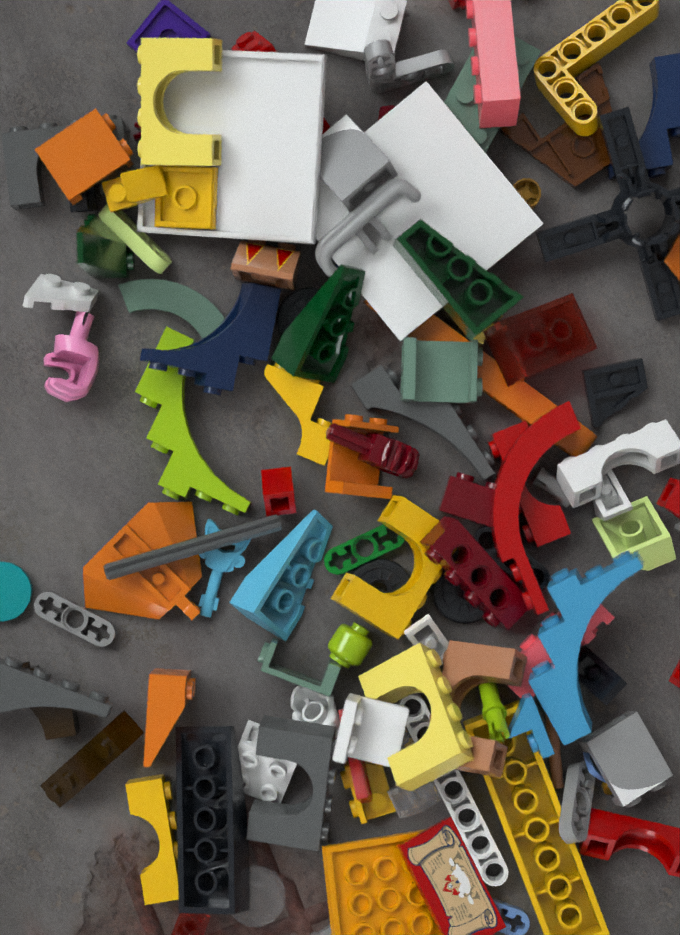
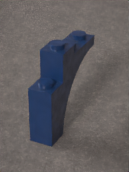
M255 283L242 284L233 308L224 321L210 334L195 343L177 349L158 350L142 348L140 361L149 362L150 369L167 372L168 367L177 368L178 375L195 378L194 385L203 386L204 393L221 396L222 390L233 391L238 363L256 366V361L268 360L281 290Z

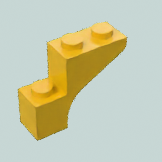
M276 362L274 366L267 364L264 371L266 379L295 413L301 424L302 438L297 455L325 466L330 447V441L326 439V430L331 422L318 418L316 423L311 421L324 386L319 385L320 380L292 376Z

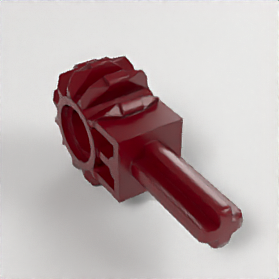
M331 423L326 430L327 440L358 452L357 460L365 462L380 471L402 478H410L418 467L420 454L417 449L412 448L410 445L380 434L367 433L364 436L336 423Z

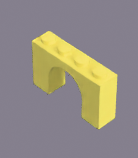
M141 38V45H139L137 51L138 62L141 64V77H139L137 83L138 93L141 96V108L138 110L137 115L138 125L141 127V139L137 147L138 156L141 158V165L221 166L222 135L187 134L179 131L167 119L163 99L169 83L182 73L191 71L222 72V40L214 38Z
M421 643L358 676L365 697L393 704L408 695L424 693L430 702L431 721L423 737L416 743L387 757L396 785L408 791H413L474 759L470 749L473 747L472 740L468 733L463 730L460 722L462 720L461 711L453 703L450 696L452 692L451 685L447 678L442 675L439 667L442 665L441 659L434 649H430Z

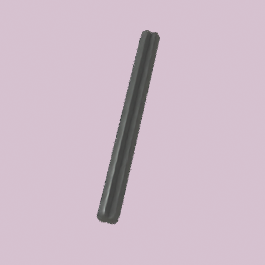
M272 515L107 563L104 565L105 575L108 580H112L280 531L282 529L281 521L278 515Z

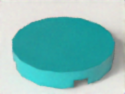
M0 561V621L4 622L15 619L25 612L32 601L33 587L30 577L20 566L12 562Z

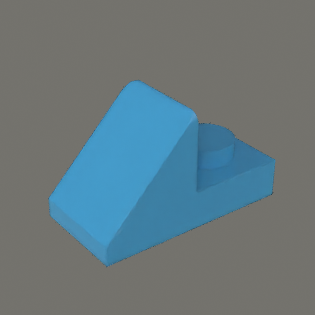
M529 693L524 694L508 727L510 732L509 738L530 730L531 734L527 735L529 745L533 753L539 752L540 756L544 759L555 753L532 695Z

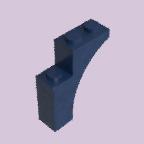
M680 53L654 57L649 64L653 86L652 107L645 130L639 139L649 178L666 175L665 170H669L673 166L668 133H671V137H680ZM610 164L607 168L609 180L617 179Z

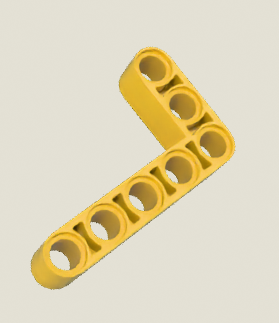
M618 0L536 60L534 76L537 88L577 135L589 136L597 130L599 123L595 102L574 78L653 22L659 15V0ZM642 2H651V3H652V4H650V5H648V6H642V5H640V3H642ZM619 19L627 20V22L623 24L616 23V21ZM599 36L603 38L600 41H591L594 37ZM571 54L579 55L575 59L566 58L568 55ZM545 72H554L550 77L542 76ZM564 93L573 94L567 99L560 98ZM583 114L591 116L589 119L583 121L578 119V117Z

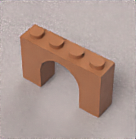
M449 640L448 649L443 655L444 666L442 675L447 678L451 685L452 692L450 696L453 703L460 709L466 694L474 687L483 683H498L521 687L527 656L516 649ZM470 736L473 747L470 749L474 759L454 770L501 778L508 747L496 740Z

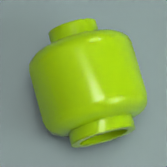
M353 622L352 626L348 624L339 625L328 643V649L331 652L329 657L348 669L351 665L360 666L372 648V641L367 637L369 630L357 622Z

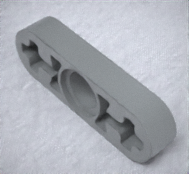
M43 592L35 599L34 609L38 616L96 646H107L116 638L117 629L112 621L56 592ZM52 597L54 599L53 605L60 609L63 608L64 603L68 605L61 615V621L56 619L60 614L55 610H49L47 613L44 612L45 606L41 604L42 600H48ZM72 610H78L84 616V622L80 627H72L67 621V616ZM90 617L95 619L91 625L97 628H101L103 625L108 627L109 638L104 637L102 640H98V633L92 629L88 630V635L83 633V630L89 625Z
M585 761L570 764L567 768L559 819V833L567 844L582 842L587 838L595 777L589 773Z

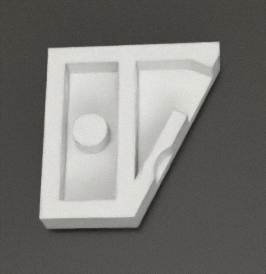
M40 274L25 294L23 307L33 308L34 301L50 302L52 310L90 312L97 301L99 290L90 288L86 283H72L61 280L59 276L54 274Z

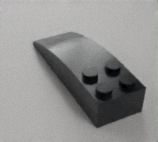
M234 726L176 727L179 913L238 914L250 910L248 840H246L248 829Z

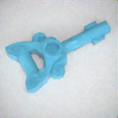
M212 519L207 520L205 535L221 531L216 522ZM251 539L232 544L235 546L234 550L218 548L199 554L201 558L206 559L205 564L207 567L212 569L205 594L202 593L198 605L201 606L200 615L211 617L213 610H217L220 599L217 598L223 573L233 571L234 567L241 568L244 566L246 560L241 553L247 548Z

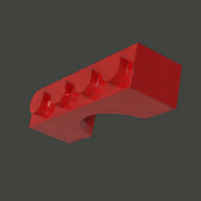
M526 421L490 435L492 441L487 442L494 459L499 457L501 464L516 439L528 427ZM524 484L519 503V514H522L526 524L521 526L527 543L533 542L535 547H539L571 534L561 506L548 505L538 501L530 494L526 484Z
M591 808L587 838L579 842V854L609 861L611 856L619 850L627 848L639 849L656 857L662 863L668 875L680 877V828Z

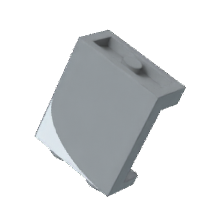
M347 114L334 122L329 130L322 135L320 178L339 198L349 213L382 183L398 175L390 160Z
M626 711L578 741L583 752L591 755L614 796L611 800L614 805L625 806L626 808L632 807L642 800L641 795L649 790L655 792L663 788L667 784L665 780L673 776L637 711Z

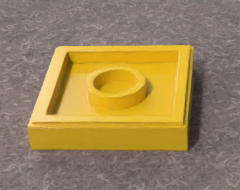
M161 165L169 195L155 199L154 227L216 230L218 168Z

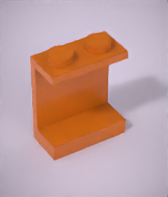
M96 108L34 149L72 205L83 199L81 193L126 164L128 168L134 165L129 156L134 154L124 138L120 141L116 139L112 133L116 126L107 113L101 116Z
M345 414V420L332 419V423H336L364 436L367 433L383 436L384 432H399V427L387 425V419L369 418L368 423L363 422V416ZM330 441L325 492L384 499L392 498L393 487L378 486L380 470L357 460L358 452Z

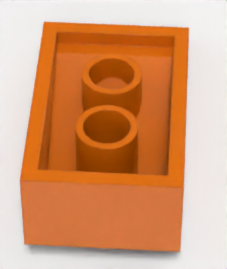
M155 668L149 674L143 767H150L189 700H192L193 696H195L196 678H191V670Z

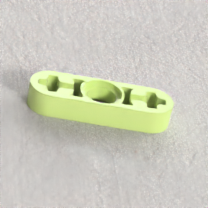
M106 204L98 213L102 222L153 271L162 274L172 263L170 257L146 233L137 232V225L122 210L110 212L108 204Z

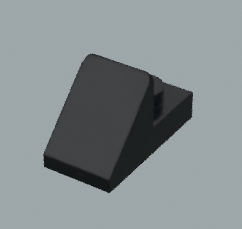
M586 645L579 651V681L607 706L627 683Z

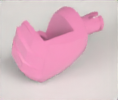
M76 311L70 335H55L54 352L48 353L44 357V366L61 368L69 374V378L66 380L49 377L44 384L48 394L64 402L76 401L85 397L90 391L98 373V347L87 341L95 317L89 313L86 317V312Z

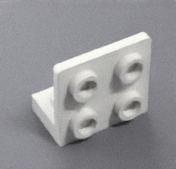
M350 693L345 701L332 761L345 763L347 757L390 767L387 757L401 750L409 708Z
M248 720L238 745L244 793L263 801L281 803L297 764L288 760L257 756L256 746L260 724Z

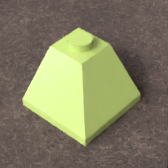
M647 496L631 502L633 510L606 521L598 517L592 519L612 559L622 552L629 551L632 554L638 550L644 561L642 570L647 571L676 560L671 535Z

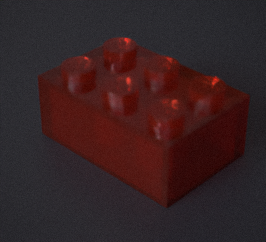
M573 293L500 320L483 331L507 387L578 360L598 349Z

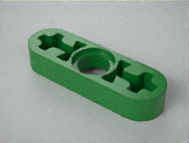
M382 524L328 550L324 557V565L332 574H343L400 547L405 539L398 535V542L394 544L391 540H387L382 543L385 549L379 551L378 543L371 535L375 532H378L379 538L386 535V528L388 527ZM362 539L370 540L374 546L372 554L367 557H362L356 552V544ZM351 545L352 554L358 562L351 564V558L342 562V569H338L337 566L331 567L329 565V561L332 560L331 554L337 552L339 556L348 553L344 547Z

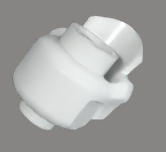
M300 685L296 686L291 695V708L294 710L292 720L336 726L335 738H337L340 719L333 695L329 697Z

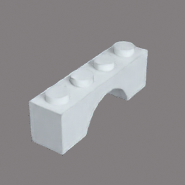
M666 419L658 423L652 422L634 433L622 434L615 441L603 446L596 445L589 449L588 452L579 456L565 458L557 465L556 481L571 506L576 508L601 497L603 477L608 471L617 466L627 464L638 465L656 474L680 464V440Z

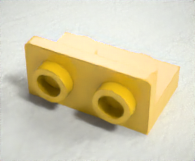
M346 761L344 763L345 770L340 771L344 788H351L354 799L349 800V805L353 818L359 817L362 825L367 823L369 819L396 812L383 765L365 761L373 799L371 802L362 804L356 799L349 761Z

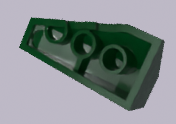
M341 264L284 331L271 359L292 376L335 383L348 355L349 347L346 346L348 333L353 332L354 322L351 320L353 309L359 304L366 272L360 268Z

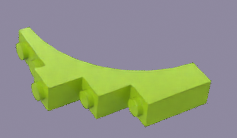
M166 326L156 349H177L188 346L196 341ZM148 363L135 393L142 395L139 401L156 409L157 404L162 405L146 437L153 441L150 447L164 454H167L169 449L173 451L158 482V485L164 487L162 493L179 500L180 495L187 498L191 489L194 488L196 489L195 496L210 503L215 498L223 502L222 509L237 516L240 511L247 513L252 502L230 489L214 474L194 442L185 412L184 386L186 376L178 375V369L168 367L167 372L150 369V363Z

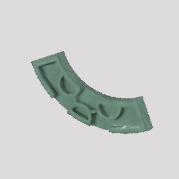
M139 279L118 284L130 314L143 310L170 312L191 324L202 338L215 330L225 319L216 306L197 291L176 282L161 279Z

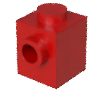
M291 466L261 470L266 517L297 513Z

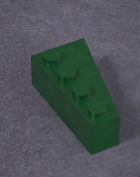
M421 219L398 236L393 244L394 248L470 341L523 298L521 294L510 289L502 283L500 278L493 273H489L477 264L476 260L468 254L465 255L453 246L452 242Z

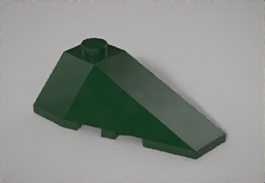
M89 214L87 216L88 219L84 220V225H81L76 232L77 264L93 278H129V270H134L135 267L134 252H129V247L95 214Z

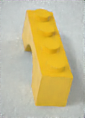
M164 774L129 779L125 786L130 814L147 820L156 830L160 843L158 857L149 866L145 867L140 874L145 905L179 900L178 841H175L174 830L177 829V816L175 811H170L169 800L173 799L171 782L165 781Z

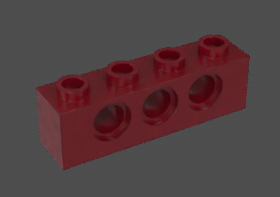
M444 516L420 541L426 549L424 552L426 557L435 565L440 564L444 568L446 579L457 587L459 585L463 589L465 600L476 608L478 606L484 613L482 618L491 627L510 630L527 611L521 596L523 592L457 519ZM455 548H458V557L456 560L453 561V550ZM477 569V578L472 582V572ZM496 590V598L491 603L490 596Z

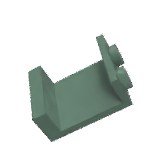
M404 337L401 352L400 401L475 403L477 396H482V378H477V367L483 364V347H478V339H473L470 342L422 341L417 340L415 337Z
M273 637L271 643H264L258 658V662L263 663L260 671L326 696H331L341 669L339 663L329 658L322 680H318L271 662L279 639Z

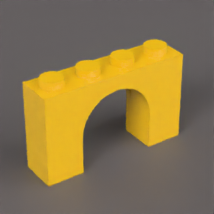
M393 495L379 517L378 522L400 535L410 545L414 555V568L411 577L398 590L382 593L356 575L346 573L330 599L384 634L399 640L401 636L405 635L403 631L411 626V618L415 611L420 609L426 602L427 591L432 584L438 581L443 569L440 564L435 565L424 554L426 549L420 543L439 520L405 497Z

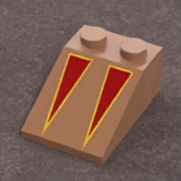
M262 240L240 241L231 264V271L236 280L295 291L301 252L295 251L296 246L286 243H278V247L266 245V241Z

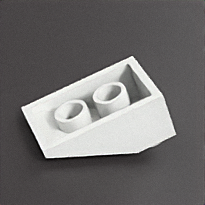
M315 0L304 46L365 61L364 48L368 44L377 40H388L391 43L395 56L407 0Z

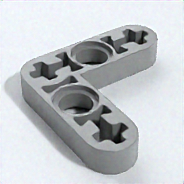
M377 40L364 48L366 77L370 90L373 93H383L442 76L454 69V63L449 50H437L395 63L393 49L388 40Z

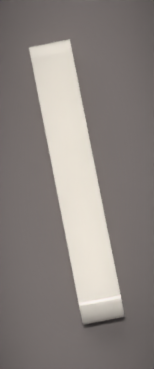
M418 693L408 695L398 702V705L404 706L406 701L416 699L421 704L420 710L416 714L408 715L406 724L414 743L420 740L417 737L419 729L425 726L429 727L430 711L424 699ZM452 770L434 779L433 781L482 879L490 886L502 885L508 878L509 871L460 771ZM457 781L461 784V790L456 795H448L444 791L447 783ZM468 808L473 810L475 814L470 822H462L458 819L460 811ZM477 836H484L488 839V844L483 849H475L472 846V841ZM492 863H498L502 866L501 872L497 876L486 874V868Z

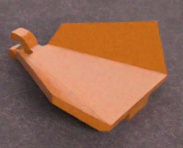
M192 501L148 502L83 567L85 608L160 619L177 605L193 620L201 612V609L186 594L202 578L199 554L112 580L106 578L104 565L107 563L197 538Z

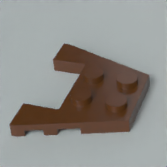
M599 62L575 78L578 84L595 102L598 116L612 111L609 101L610 96L604 83L603 71ZM522 113L517 118L516 126L501 127L500 129L503 135L572 188H576L611 164L600 124L593 134L580 136L565 122L545 137L540 138L525 114ZM583 114L579 116L578 119L583 121L589 119L591 116Z

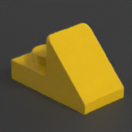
M161 165L123 172L120 174L121 177L102 182L110 212H118L169 195Z

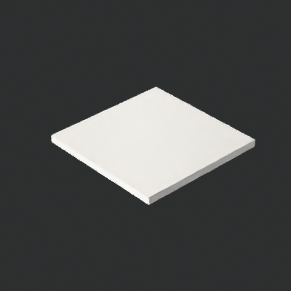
M222 50V72L191 71L176 76L167 86L163 99L165 115L169 122L176 129L187 134L222 135L221 166H195L218 168L216 230L154 227L155 200L138 205L137 232L316 244L327 55ZM140 159V169L146 168V167H151V166H156V165H141V159Z
M427 81L364 132L390 160L398 173L395 178L407 180L421 193V199L418 202H412L408 197L400 195L376 215V218L393 236L390 241L383 239L370 222L362 227L368 238L372 239L377 245L378 251L375 254L355 234L332 256V259L338 266L343 264L363 269L366 272L361 294L400 342L440 310L442 305L394 248L393 244L398 236L421 219L452 242L453 246L465 255L468 254L477 261V264L488 270L544 224ZM321 178L319 182L316 231L318 242L349 214L339 198Z

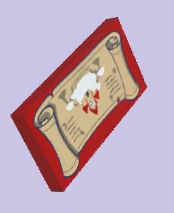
M452 817L439 821L397 845L441 935H493L506 927Z

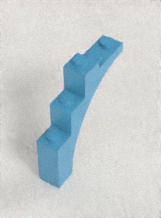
M638 550L632 554L629 551L618 554L612 559L614 563L604 568L601 565H597L584 573L586 576L584 578L581 577L577 568L571 571L564 568L551 576L552 580L549 581L547 589L562 617L559 618L556 614L541 623L542 627L539 628L538 637L552 662L549 663L546 660L534 666L528 682L564 746L592 732L593 723L583 702L578 679V655L581 640L591 617L604 598L623 580L643 568L644 561Z

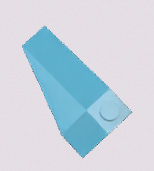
M312 510L245 577L229 603L245 617L286 641L303 614L305 606L301 605L306 589L312 588L314 579H311L315 563L322 559L333 526L318 511Z

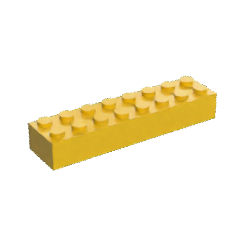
M519 700L504 705L507 711L505 718L507 727H509L520 702ZM482 714L462 721L465 731L469 736L490 739L488 724L483 719ZM529 730L508 739L504 737L502 731L504 741L499 743L508 747L502 777L483 775L543 935H610L576 844H567L560 836L559 819L561 805L543 758L539 752L533 753L529 745L527 735H530L531 731Z

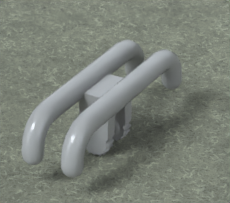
M400 178L389 179L382 183L323 236L317 244L315 251L316 261L324 273L331 277L337 270L332 263V256L355 234L373 254L378 251L377 245L372 239L368 238L362 229L368 222L378 230L383 239L390 241L393 236L376 218V215L400 195L408 197L412 202H418L421 199L419 190L407 180Z

